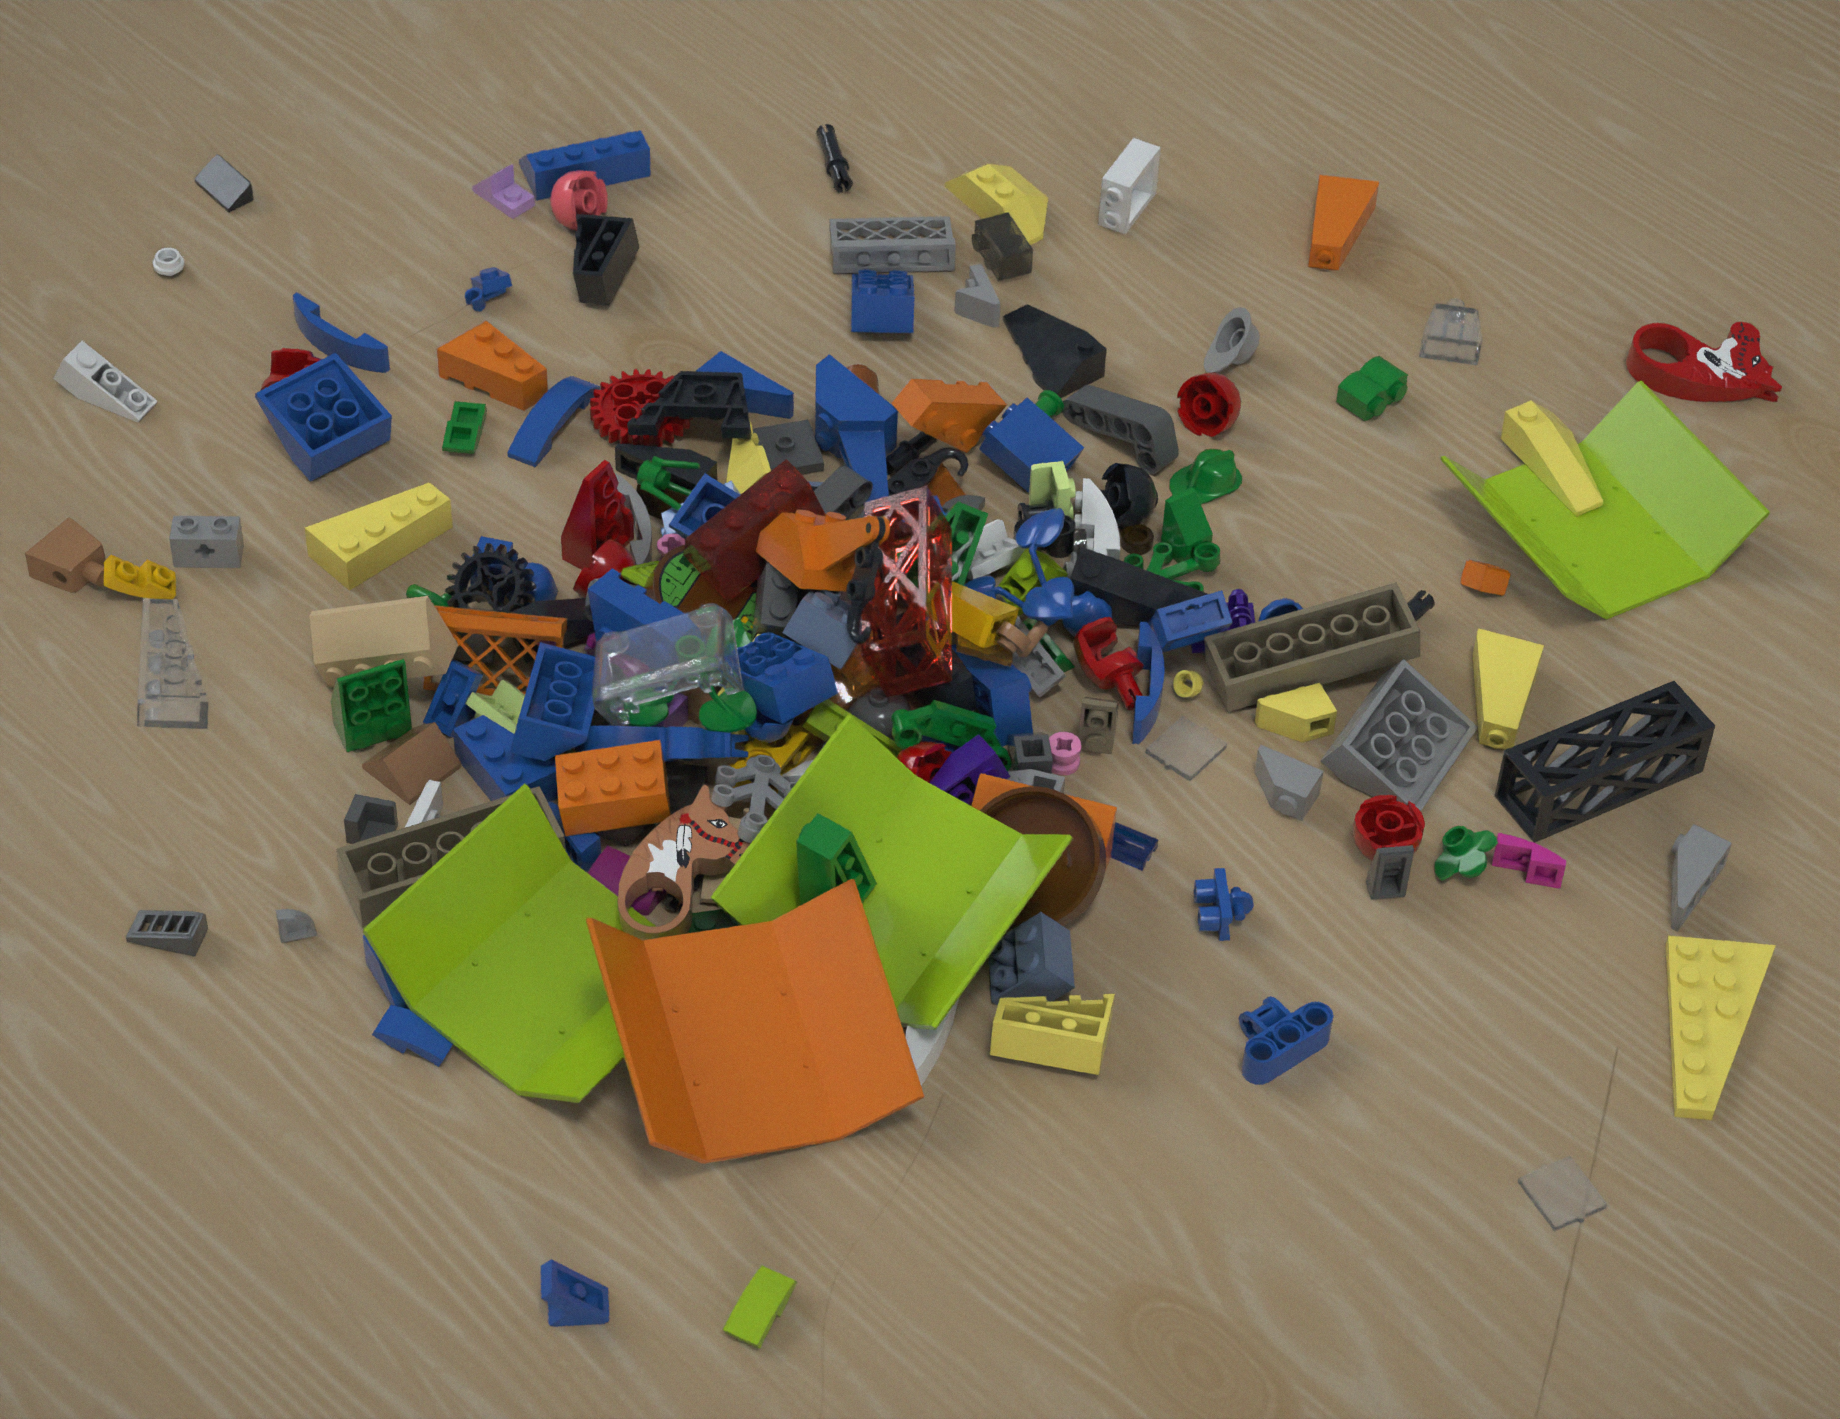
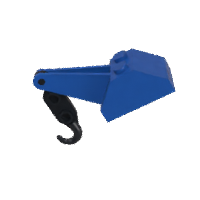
M830 354L816 364L815 439L820 448L824 451H830L837 458H843L846 466L872 482L873 489L871 495L863 504L865 511L882 513V509L888 508L892 504L908 502V493L914 491L919 493L930 484L940 464L946 459H956L960 462L961 467L957 473L958 476L961 477L967 472L969 464L965 454L958 449L948 447L937 450L932 455L910 461L887 480L886 456L897 445L898 410Z

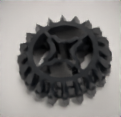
M486 543L484 552L478 546H473L474 556L470 557L467 553H462L461 557L465 562L462 565L457 562L452 563V567L457 571V574L447 575V580L454 584L445 588V592L453 596L447 602L449 607L471 608L469 604L472 602L481 603L486 601L494 611L511 613L524 607L525 602H535V597L527 593L537 588L533 581H528L534 576L533 570L525 569L528 561L524 557L518 559L519 553L515 549L507 553V547L503 544H500L495 550L491 543ZM488 565H505L511 568L513 573L509 575L504 573L494 575ZM477 571V581L472 586L467 587L471 577ZM488 578L495 584L492 587L494 599L487 593L489 590L488 584H490ZM514 590L511 600L507 605H504L505 595L509 591Z

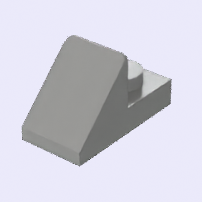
M982 264L970 266L969 279L965 281V288L959 289L955 293V313L993 328L999 327L1001 303Z

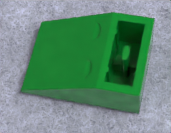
M404 659L336 678L331 698L333 723L346 752L399 738L412 729Z

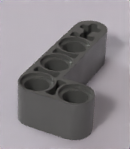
M1092 385L1083 386L1063 401L1064 409L1062 413L1070 423L1133 443L1137 462L1148 474H1156L1179 455L1172 417L1161 407Z

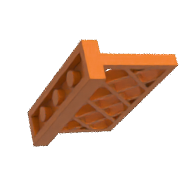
M435 606L457 641L458 646L460 645L472 658L473 661L467 666L471 668L477 664L489 678L478 687L476 693L492 696L500 683L497 677L509 667L522 681L516 688L520 690L525 685L528 687L530 677L527 678L515 662L527 652L535 660L537 653L533 647L541 640L556 642V647L564 648L567 618ZM457 632L468 634L462 638ZM473 634H482L491 645L479 656L465 642ZM492 636H502V637H501L500 639H498L497 641H495ZM507 637L516 638L525 648L512 660L499 646ZM525 639H533L535 641L529 645ZM492 649H495L507 663L494 675L481 661ZM433 675L424 676L423 689L436 691L440 682H433ZM492 682L496 688L486 686Z

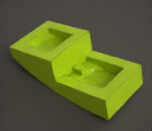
M761 1265L736 1303L723 1331L736 1339L760 1349L776 1316L781 1317L797 1281Z

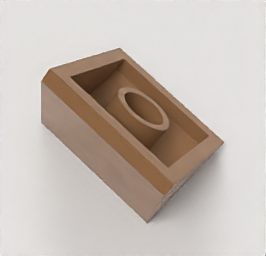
M436 722L413 727L403 736L364 762L362 768L403 801L411 805L419 799L429 780L444 781L461 768V762Z

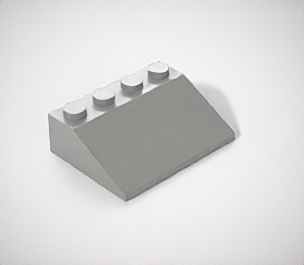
M1402 659L1380 677L1321 759V762L1345 784L1372 797L1377 795L1397 796V801L1403 802L1406 805L1410 801L1421 811L1478 726L1407 661Z

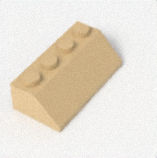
M428 596L312 611L309 616L314 665L329 688H334L336 678L404 659L406 664L407 679L446 674L458 647V643Z

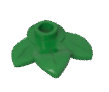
M1455 826L1449 829L1442 839L1444 852L1435 861V873L1438 879L1444 881L1457 872L1466 878H1474L1482 874L1487 867L1485 852L1498 844V840L1493 832L1483 830L1474 833L1464 826Z

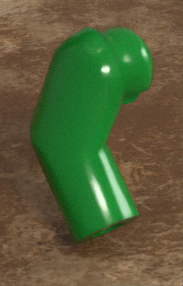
M416 584L410 585L406 591L407 598L428 596L434 606L449 607L447 602L452 598L447 593L440 596Z

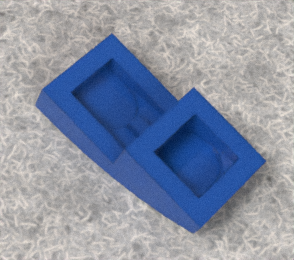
M390 1005L372 1033L374 1037L400 1053L404 1054L408 1048L438 1067L453 1045L411 1010Z

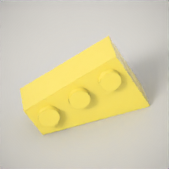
M1103 994V1000H1081V995H1069L1068 1001L1047 1002L1046 996L1000 998L993 1021L990 1055L1099 1075L1111 1028L1115 994Z

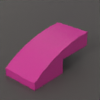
M1498 833V844L1494 849L1492 866L1527 872L1525 883L1561 888L1566 867L1565 859L1531 841Z

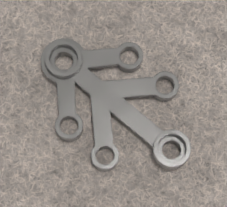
M767 755L752 757L747 760L746 767L739 769L727 765L719 766L715 776V782L718 785L714 787L711 800L716 805L728 807L733 802L751 797L749 812L741 819L738 829V836L748 843H752L767 823V818L763 815L765 801L777 809L784 800L769 786L773 785L784 794L785 798L797 783L788 782L780 775V766L772 757ZM749 780L752 782L750 784L732 788L735 786L737 782Z

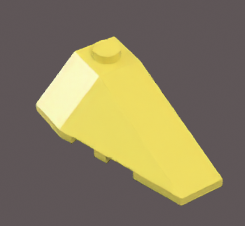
M750 422L751 439L733 438L726 483L732 480L743 497L772 513V472L765 450L762 445H758V436L756 433H753Z

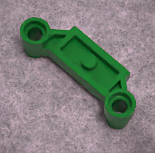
M933 700L931 705L911 711L899 709L891 716L893 724L892 735L895 744L901 749L919 744L922 735L961 747L979 734L996 752L1006 770L1009 771L1012 762L1008 751L1002 747L1000 740L994 732L996 724L992 717L937 700Z

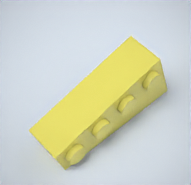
M429 482L305 527L308 556L350 591L453 528L451 501Z

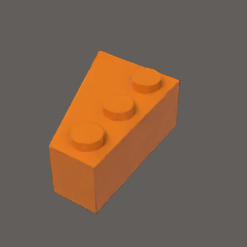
M487 321L437 348L439 377L446 380L452 377L464 382V387L474 390L477 387L490 393V398L525 411L535 405L548 391L547 368Z
M911 379L891 403L912 427L966 453L977 444L984 430L1007 406L1004 400L987 382H979L978 385H968L965 381H957L956 384H945L942 380Z

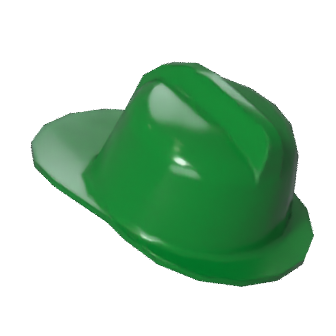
M1206 449L1200 452L1192 464L1173 474L1169 484L1172 495L1192 487L1196 491L1200 503L1203 504L1238 490L1242 484V475L1239 469L1236 468L1234 452L1232 450L1222 451L1219 449Z

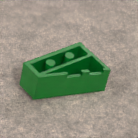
M959 501L955 503L889 583L887 589L927 604V595L930 589L935 586V583L950 580L964 586L988 513Z
M819 813L816 814L810 823H807L802 828L799 838L796 840L800 906L851 879L855 880L863 903L877 883L853 833Z

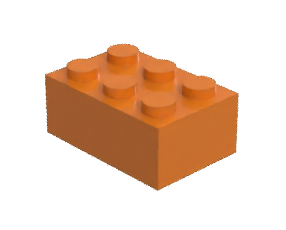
M660 740L555 755L558 804L565 836L659 823L671 815L666 764Z

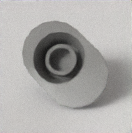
M1241 307L1233 309L1220 323L1216 336L1204 359V368L1208 373L1220 372L1230 364H1243L1256 351L1260 335L1258 329L1251 323V315L1247 309Z

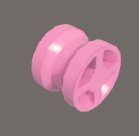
M1058 732L1049 737L1053 759L1052 772L1061 776L1073 774L1080 765L1081 741L1073 733Z

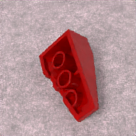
M603 460L583 478L561 535L562 560L581 570L584 567L588 568L594 560L592 556L608 539L612 538L624 547L634 539L632 511L625 507L624 502L626 498L624 494L618 491L619 482L610 462Z

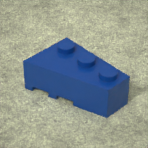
M969 640L951 645L973 676L976 708L980 714L994 718L996 724L994 732L1000 740L1002 747L1008 745V734L1033 733L1029 700L1031 683L1028 676L1019 671L1009 659L1004 658L994 646L982 648Z
M484 715L453 728L454 748L457 758L490 801L512 795L523 784L528 785L530 789L540 786L547 802L558 799L556 764L553 757L542 761L535 758H525L510 752L514 733Z

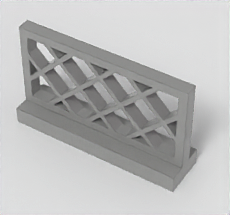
M950 216L829 220L833 273H858L859 270L865 269L877 272H889L892 270H903L906 272L955 271L956 244L955 238L952 235ZM901 228H909L910 230L906 232ZM849 229L850 231L846 233L841 230ZM871 229H880V230L877 231V232H875V231H873V230H871ZM891 234V235L895 236L896 238L890 239V238H888L887 236H889V235ZM919 234H922V235H925V236H927V237H925L924 239H922V238L917 237V236H918ZM862 235L866 238L861 240L856 237Z

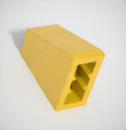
M950 580L935 583L926 599V603L929 605L926 616L982 648L998 644L999 637L996 631L1004 621L1015 625L1019 608Z

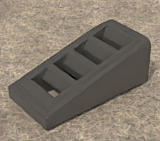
M1413 845L1377 849L1366 879L1370 899L1406 896L1414 855Z
M139 910L126 936V941L196 956L208 931L206 914L194 911ZM144 923L150 924L147 931H141ZM157 926H162L160 932L155 931ZM170 928L174 929L173 932H168Z

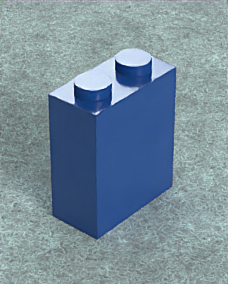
M1027 397L1018 406L1015 403L1011 404L1001 417L1003 419L999 423L994 420L982 433L985 439L979 450L1029 493L1031 466L1033 464L1063 461L1067 472L1075 464L1085 447Z

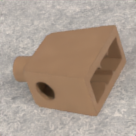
M70 517L25 552L29 576L33 579L70 593L78 592L89 582L99 587L104 586V561L106 559L103 545Z

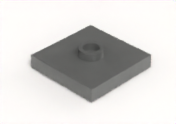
M809 420L753 428V433H756L758 436V445H762L765 450L772 472V479L824 471V461Z

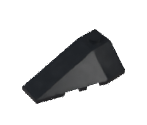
M1029 304L1003 316V321L1014 343L1019 345L1023 353L1022 358L1025 364H1029L1033 372L1032 377L1035 383L1043 391H1053L1060 398H1063L1083 386L1104 377L1107 348L1087 331Z

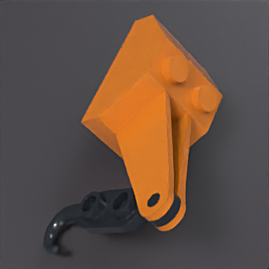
M796 510V513L782 512L760 532L756 552L800 589L846 592L848 599L851 600L847 615L849 637L856 644L861 645L867 642L872 629L867 626L863 633L860 634L859 624L864 607L873 600L875 595L874 582L877 570L883 563V552L879 545L886 541L890 533L888 518L867 516L846 520L844 515L835 512H827L826 516L816 515L807 510Z

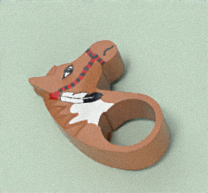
M707 785L701 787L692 805L673 813L654 828L638 845L628 860L622 873L618 892V909L623 932L642 940L687 934L692 923L693 889L696 875L729 873L751 844L738 836V829L729 822L726 807L718 806L711 801ZM649 889H652V892H663V889H665L666 893L676 897L682 904V909L674 920L657 927L639 924L630 917L628 911L631 904L641 895L648 893Z

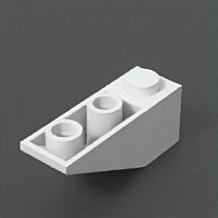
M81 341L62 360L53 378L78 399L135 422H139L158 402L84 341Z

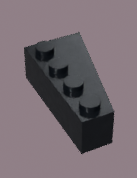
M920 604L872 628L868 644L870 665L925 706L931 705L933 700H937L969 711L976 710L973 676L931 618L926 616V611Z

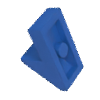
M452 660L446 674L442 676L423 723L436 722L442 733L453 737V728L469 722L476 713L465 703L472 692L476 693L483 674L456 660Z
M552 1259L541 1265V1299L548 1302V1324L550 1326L598 1325L609 1321L608 1287Z

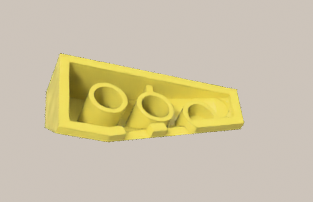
M1528 401L1505 411L1501 440L1576 517L1603 506V499L1572 431L1553 412L1533 401Z

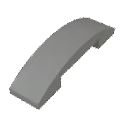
M615 473L619 482L617 489L626 498L624 505L633 514L634 533L637 540L630 541V553L636 565L651 562L652 531L646 506L637 491L624 478Z

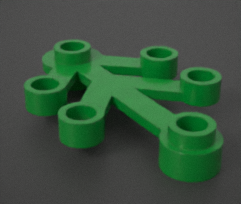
M1160 542L1153 547V557L1147 571L1171 580L1198 569L1203 572H1211L1220 564V548L1212 542L1200 543L1194 548L1193 558L1162 569L1164 564L1172 561L1173 549L1169 543ZM1129 554L1124 558V562L1131 565L1136 564L1134 566L1144 569L1143 557L1141 555ZM1173 580L1204 592V586L1200 582Z

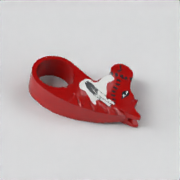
M1739 321L1734 323L1730 328L1727 339L1716 349L1706 345L1676 326L1666 323H1650L1636 331L1626 359L1627 369L1636 381H1642L1649 389L1678 399L1698 402H1727L1755 397L1777 402L1778 396L1775 392H1780L1782 386L1771 377L1774 366H1770L1761 355L1759 330L1747 322ZM1643 350H1663L1673 355L1678 362L1662 363L1649 358Z

